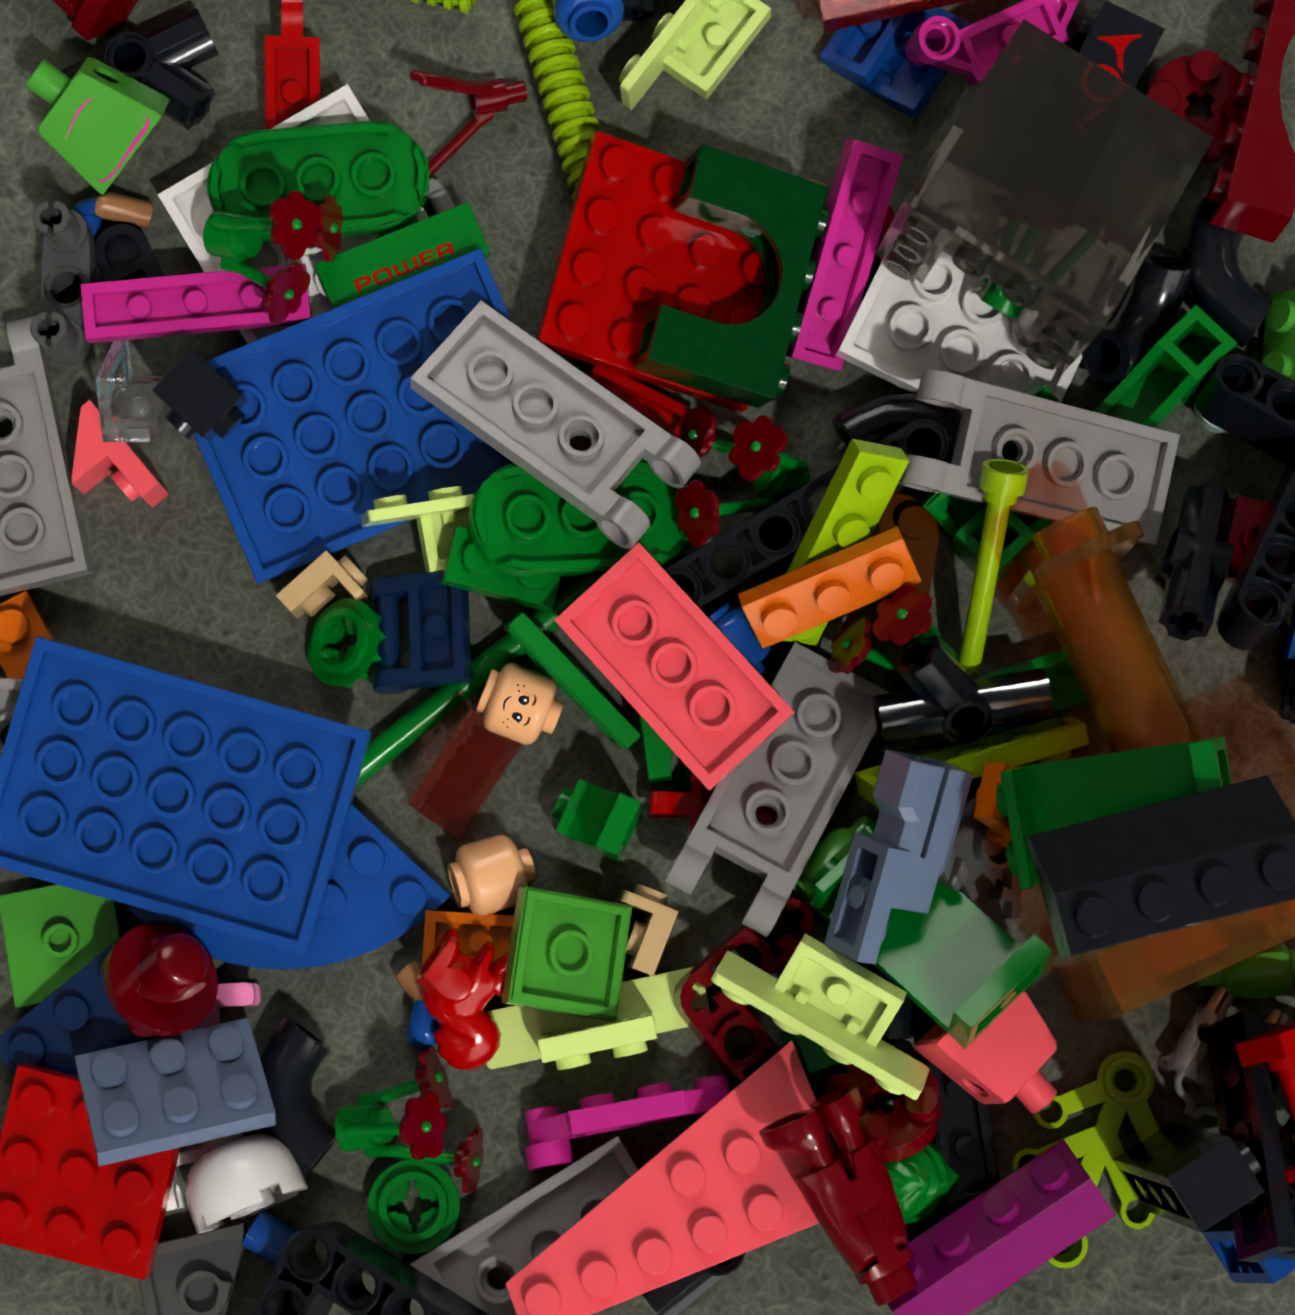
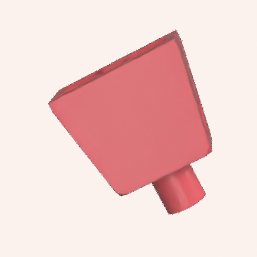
M1025 991L966 1049L936 1022L913 1046L928 1061L983 1104H1005L1016 1096L1027 1110L1033 1114L1046 1107L1057 1094V1090L1039 1071L1045 1062L1056 1052L1057 1041Z

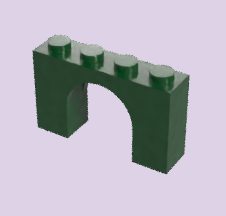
M704 144L688 157L674 211L729 229L744 238L755 250L761 261L765 276L764 297L755 316L749 322L741 324H721L664 305L659 306L646 317L633 369L755 408H760L775 400L776 396H781L787 385L790 373V366L784 363L788 345L795 342L803 321V313L797 310L801 293L810 286L816 269V260L810 258L814 240L819 239L822 235L829 216L828 207L823 206L828 187Z

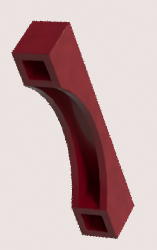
M1255 0L1253 13L1260 15L1258 27L1253 26L1242 51V59L1249 61L1246 74L1241 73L1239 75L1230 101V105L1238 107L1235 121H1228L1219 145V152L1226 154L1224 167L1216 169L1207 194V200L1215 202L1210 224L1271 243L1275 242L1289 223L1295 207V152L1291 147L1282 118L1279 89L1283 59L1290 40L1295 36V0Z

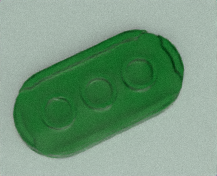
M362 121L247 132L234 138L226 145L227 148L221 152L219 157L216 156L209 169L207 178L208 197L214 212L222 211L249 217H270V207L273 201L277 198H286L290 191H300L305 201H313L317 207L325 202L327 195H332L336 199V205H340L342 209L343 223L340 230L342 237L383 234L400 229L418 215L427 200L430 189L429 166L423 149L408 134L404 133L402 129L383 121ZM263 232V244L273 243L270 232Z
M641 459L614 492L635 503L648 517L650 527L636 544L639 542L657 563L663 567L680 553L688 540L687 532L681 531L677 526L679 510L675 503V496L679 488L672 487L663 482L654 474L648 462ZM514 463L501 467L483 481L470 503L468 528L476 550L492 567L511 576L534 578L604 575L631 550L622 548L610 541L601 532L594 520Z

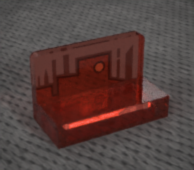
M470 709L407 804L461 840L521 749L522 744L486 730L483 726L481 714Z

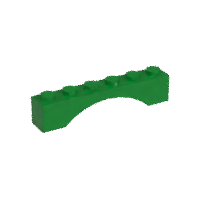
M1195 305L1156 342L1142 360L1093 412L1159 429L1197 393L1220 359L1233 353L1237 342L1201 308ZM987 505L955 533L951 549L974 573ZM1010 511L996 584L1060 523Z

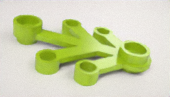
M1120 1051L1107 1056L1100 1063L1097 1069L1096 1080L1054 1097L1053 1101L1058 1104L1060 1109L1057 1120L1047 1123L1041 1118L1039 1111L1033 1113L1032 1117L1039 1126H1043L1046 1129H1056L1066 1122L1068 1115L1103 1103L1094 1126L1062 1139L1066 1141L1077 1159L1082 1157L1080 1163L1096 1187L1104 1167L1106 1168L1119 1199L1117 1207L1119 1219L1130 1228L1144 1229L1153 1222L1155 1214L1146 1211L1145 1217L1141 1221L1132 1222L1129 1220L1126 1213L1127 1206L1130 1202L1138 1199L1113 1159L1124 1153L1117 1134L1125 1113L1140 1142L1159 1131L1147 1102L1153 1092L1155 1079L1151 1066L1143 1057L1133 1052ZM1122 1069L1129 1070L1134 1077L1132 1088L1125 1092L1120 1091L1114 1082L1116 1073ZM1062 1139L1038 1149L1024 1147L1017 1150L1010 1160L1011 1172L1013 1173V1171L1015 1172L1019 1169V1160L1024 1155L1032 1154L1037 1157ZM1084 1236L1072 1244L1068 1251L1057 1254L1048 1262L1059 1268H1072L1078 1265L1087 1254V1237Z

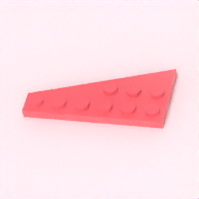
M792 1040L505 1284L516 1314L592 1315L818 1224L819 1222L793 1179L796 1174L806 1168L803 1161L794 1152L773 1151L767 1148L759 1134V1131L765 1126L784 1116L810 1109L809 1104L816 1100ZM824 1129L827 1144L831 1153H834L836 1149L830 1134Z

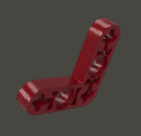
M788 898L781 912L782 914L794 912L797 918L791 924L796 932L794 935L790 933L779 934L767 945L765 941L754 934L753 929L742 924L685 974L674 990V1006L678 1014L737 1086L755 1072L749 1071L747 1076L743 1074L744 1069L758 1063L766 1052L768 1059L759 1062V1065L762 1066L780 1049L745 1005L729 999L722 992L721 987H718L709 995L708 1000L712 1005L709 1011L705 1008L692 1009L690 1003L695 999V994L691 988L694 984L698 987L712 985L711 978L714 972L711 971V968L714 965L717 968L727 951L732 952L736 946L743 943L750 945L755 950L758 956L757 967L771 975L792 956L803 935L806 933L812 936L815 926L814 916L809 906L796 898ZM779 918L777 919L771 932L780 924ZM769 946L776 949V953L774 955H772ZM735 1025H740L747 1029L752 1040L749 1052L739 1059L728 1055L723 1043L726 1032Z

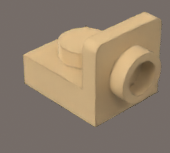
M327 550L276 595L297 619L305 612L312 617L323 610L335 597V593L331 589L338 583L357 601L366 602L369 599L361 589V586L367 581L362 572L346 555L337 562Z
M636 884L633 893L620 890L616 899L619 903L632 906L634 909L647 913L643 923L634 920L629 930L626 954H629L630 958L626 967L654 976L678 911L665 906L668 895L640 884Z

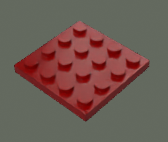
M596 131L591 136L536 339L554 352L738 412L747 410L748 405L637 371L633 367L646 317L661 305L721 324L749 322L759 310L765 291V276L758 255L751 245L737 233L674 211L686 165L685 161Z

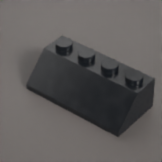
M1268 775L1027 836L1059 957L1075 956L1295 899V821Z

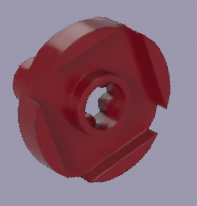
M1209 50L1199 51L1194 55L1182 56L1164 65L1153 77L1144 100L1143 124L1149 139L1156 148L1169 158L1178 161L1185 159L1191 162L1200 161L1199 164H1206L1225 158L1226 154L1219 152V145L1228 121H1235L1238 107L1230 105L1237 79L1241 74L1238 69L1227 61L1221 60L1215 52ZM1195 98L1198 101L1204 99L1210 105L1207 112L1211 118L1206 121L1199 115L1192 119L1189 118L1185 113L1190 106L1188 99Z
M894 1046L895 1048L907 1054V1052L903 1048ZM853 1064L846 1065L826 1082L825 1094L847 1085H859L864 1096L859 1119L864 1139L877 1137L885 1162H896L917 1154L928 1146L938 1131L936 1123L943 1112V1101L939 1084L931 1070L929 1071L923 1091L917 1100H913L904 1094L896 1095L886 1091L875 1081L872 1075ZM879 1100H894V1111L885 1114L881 1109L872 1112L869 1110Z

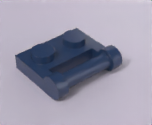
M444 570L384 577L370 582L371 600L376 602V611L382 616L379 629L387 637L378 644L377 648L382 660L378 661V671L372 674L373 691L375 693L398 694L409 689L472 682L469 591L440 584ZM408 597L410 667L401 668L399 601Z

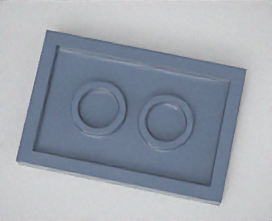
M249 1018L194 1029L177 1036L158 1037L74 1056L98 1167L276 1125L275 1108Z

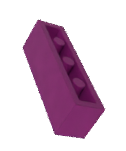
M1062 1139L910 1241L905 1248L911 1249L914 1255L908 1264L918 1285L887 1304L894 1315H968L1116 1215L1066 1141Z

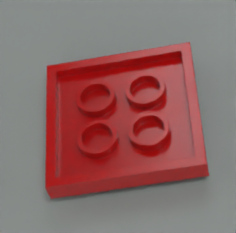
M27 1063L18 1065L0 1136V1243L141 1280L147 1279L151 1275L180 1148L98 1167L78 1076Z

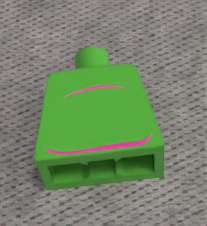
M87 57L72 79L43 59L24 85L52 106L37 128L40 136L102 195H104L160 120L170 101L169 98L158 91L91 57Z

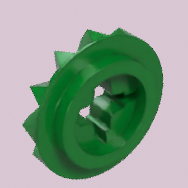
M353 598L338 600L325 608L316 619L308 639V661L314 675L327 685L352 688L357 679H369V666L371 663L382 660L377 653L378 644L387 638L379 629L382 616L373 611L368 603L360 600L357 601ZM350 635L357 637V642H355V645L348 647L347 653L335 650V648L342 647V644L349 642Z
M408 1159L391 1165L375 1180L368 1197V1217L375 1234L390 1248L409 1254L424 1253L438 1247L451 1235L458 1222L461 1200L453 1178L436 1163ZM411 1180H415V1189H418L421 1199L439 1202V1206H432L430 1210L421 1213L418 1231H415L414 1222H411L409 1213L400 1212V1210H390V1206L398 1205L399 1202L408 1199Z

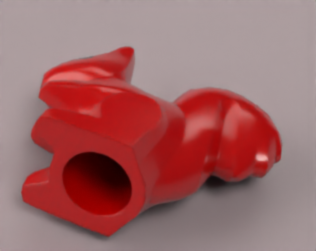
M449 928L422 964L416 981L420 984L421 995L427 1011L440 1024V1027L433 1035L438 1044L437 1052L448 1062V1065L456 1069L474 1070L489 1062L500 1048L501 1033L498 1024L484 1010V1007L495 994L501 997L503 995L509 952L499 957L494 964H491L494 948L493 944L487 941L474 956L467 955L459 949L460 942L457 932Z

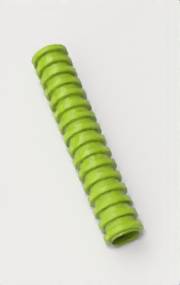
M520 0L515 5L513 11L516 18L520 20L518 24L521 34L525 35L523 39L524 46L527 50H530L528 59L530 64L535 66L532 71L534 78L540 81L537 88L539 94L545 97L542 104L545 111L549 112L547 117L550 127L555 128L552 132V137L556 143H559L557 148L559 157L565 159L561 166L564 173L570 175L566 182L569 189L574 190L571 196L572 201H574L591 136L599 130L600 124L597 118L592 117L595 113L593 103L588 101L591 96L588 87L583 86L586 79L583 71L578 70L581 63L578 56L574 55L576 50L573 40L569 39L559 30L554 19L551 0Z

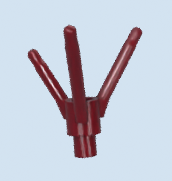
M417 70L411 72V80L419 82L422 86L467 94L473 118L428 162L430 177L479 128L494 118V113L507 111L508 105L527 101V89L523 80L504 83L502 78L471 81Z

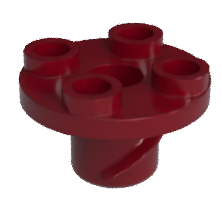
M148 923L137 926L125 933L113 945L109 954L102 962L101 971L108 998L117 1013L126 1021L130 1031L137 1036L171 1037L186 1033L206 1018L216 1001L218 978L212 958L194 936L176 926L164 923Z

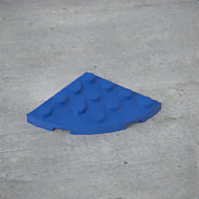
M352 802L307 955L131 905L127 909L146 924L164 923L188 932L204 946L211 958L255 968L298 969L328 965L352 959L378 949L404 935L425 920L426 910L435 911L452 894Z

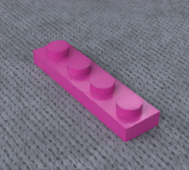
M855 139L845 140L826 206L829 209L827 224L822 235L816 241L812 258L816 260L815 273L808 289L802 291L797 309L803 313L802 326L793 344L789 343L786 356L829 369L842 370L844 360L837 357L836 354L860 307L904 155Z
M301 264L303 270L307 272L306 264ZM290 265L255 269L272 277L280 269L287 270ZM228 271L80 284L85 340L89 344L295 325L312 318L309 287L301 296L302 303L295 313L289 312L284 322L276 325L270 322L269 312L263 307L266 288L238 273Z

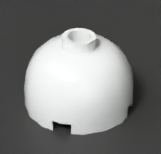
M240 1133L208 1141L211 1150L194 1162L187 1175L185 1194L197 1233H205L224 1227L223 1219L229 1216L231 1220L240 1217L243 1220L262 1210L287 1201L298 1195V1191L306 1190L308 1185L290 1150L277 1138L263 1133L247 1136Z

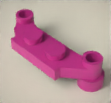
M1024 0L961 30L949 18L933 16L915 28L913 34L906 42L905 52L908 59L916 65H930L964 76L970 87L1069 41L1066 28L1079 0ZM925 40L929 42L931 50L927 47Z
M728 1074L694 1080L695 1090L672 1092L670 1082L637 1088L638 1099L615 1103L614 1093H606L579 1099L581 1109L568 1111L563 1114L559 1113L558 1106H547L525 1111L530 1146L524 1147L528 1171L574 1163L570 1139L688 1117H695L696 1122L731 1092Z

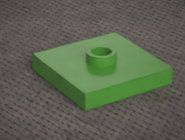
M58 884L0 895V915L15 1008L21 1009L41 1003L123 935L117 901Z
M527 886L518 887L501 1003L606 1021H617L632 906Z

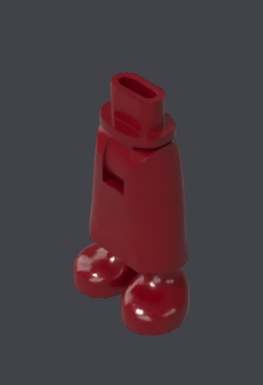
M851 1084L831 1091L809 1104L810 1109L792 1113L770 1123L761 1129L759 1134L767 1148L773 1151L794 1152L803 1161L806 1168L793 1177L795 1183L832 1244L849 1268L855 1273L858 1284H867L876 1305L881 1306L914 1289L918 1283L908 1264L914 1255L911 1249L905 1248L908 1245L907 1232L891 1176L877 1137L864 1139L859 1121L864 1096L858 1084ZM824 1129L832 1135L839 1149L838 1151L831 1153L825 1138Z

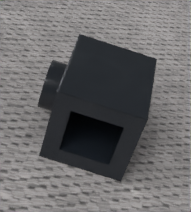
M193 349L152 390L171 408L165 418L189 440L197 433L207 441H210L216 434L223 440L237 428L246 416L240 409L248 400Z

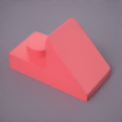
M89 399L80 408L72 469V485L82 494H86L118 468L119 470L111 478L132 502L141 496L152 508L169 495L168 491Z

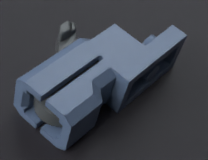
M885 750L873 793V798L880 810L873 835L858 832L854 834L826 934L825 945L856 962L876 965L881 944L886 936L891 908L928 914L937 881L939 884L954 891L959 890L966 884L969 869L965 860L957 856L953 846L974 775L973 772L948 762Z

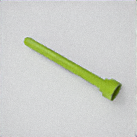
M1007 459L985 460L982 464L979 487L984 491L983 499L988 503L958 661L965 670L973 672L978 678L1010 507L1016 505L1018 497L1025 494L1029 475V468L1027 466Z

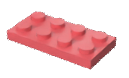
M639 542L554 620L709 791L795 714L789 705Z

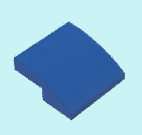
M856 0L819 57L822 63L840 76L901 113L917 120L949 71L930 65H916L912 63L905 52L908 38L920 23L933 16L949 18L956 24L959 30L971 25V22L925 0ZM925 40L927 47L931 50L929 42Z

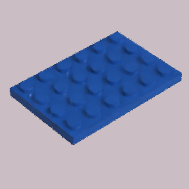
M481 248L207 361L248 400L240 409L246 415L245 418L225 439L222 440L216 434L210 441H207L198 433L195 435V438L257 584L264 583L312 563L326 550L331 555L412 521L406 520L362 527L360 516L366 511L374 510L373 500L406 495L408 504L429 501V491L454 486H461L463 495L475 494L483 481L489 478L491 474L501 467L513 463L410 389V378L481 300L511 321Z
M36 636L0 757V868L307 955L372 732Z

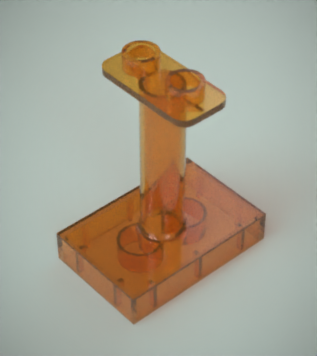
M1091 507L1051 524L1032 537L1035 547L1016 558L1024 577L1005 600V603L1011 615L1041 603L1112 752L1203 739L1118 564L1144 536L1141 525L1136 520L1108 531L1098 508ZM1295 899L1075 956L1059 957L1058 952L1050 955L1048 965L1074 1020L1115 1019L1294 937Z

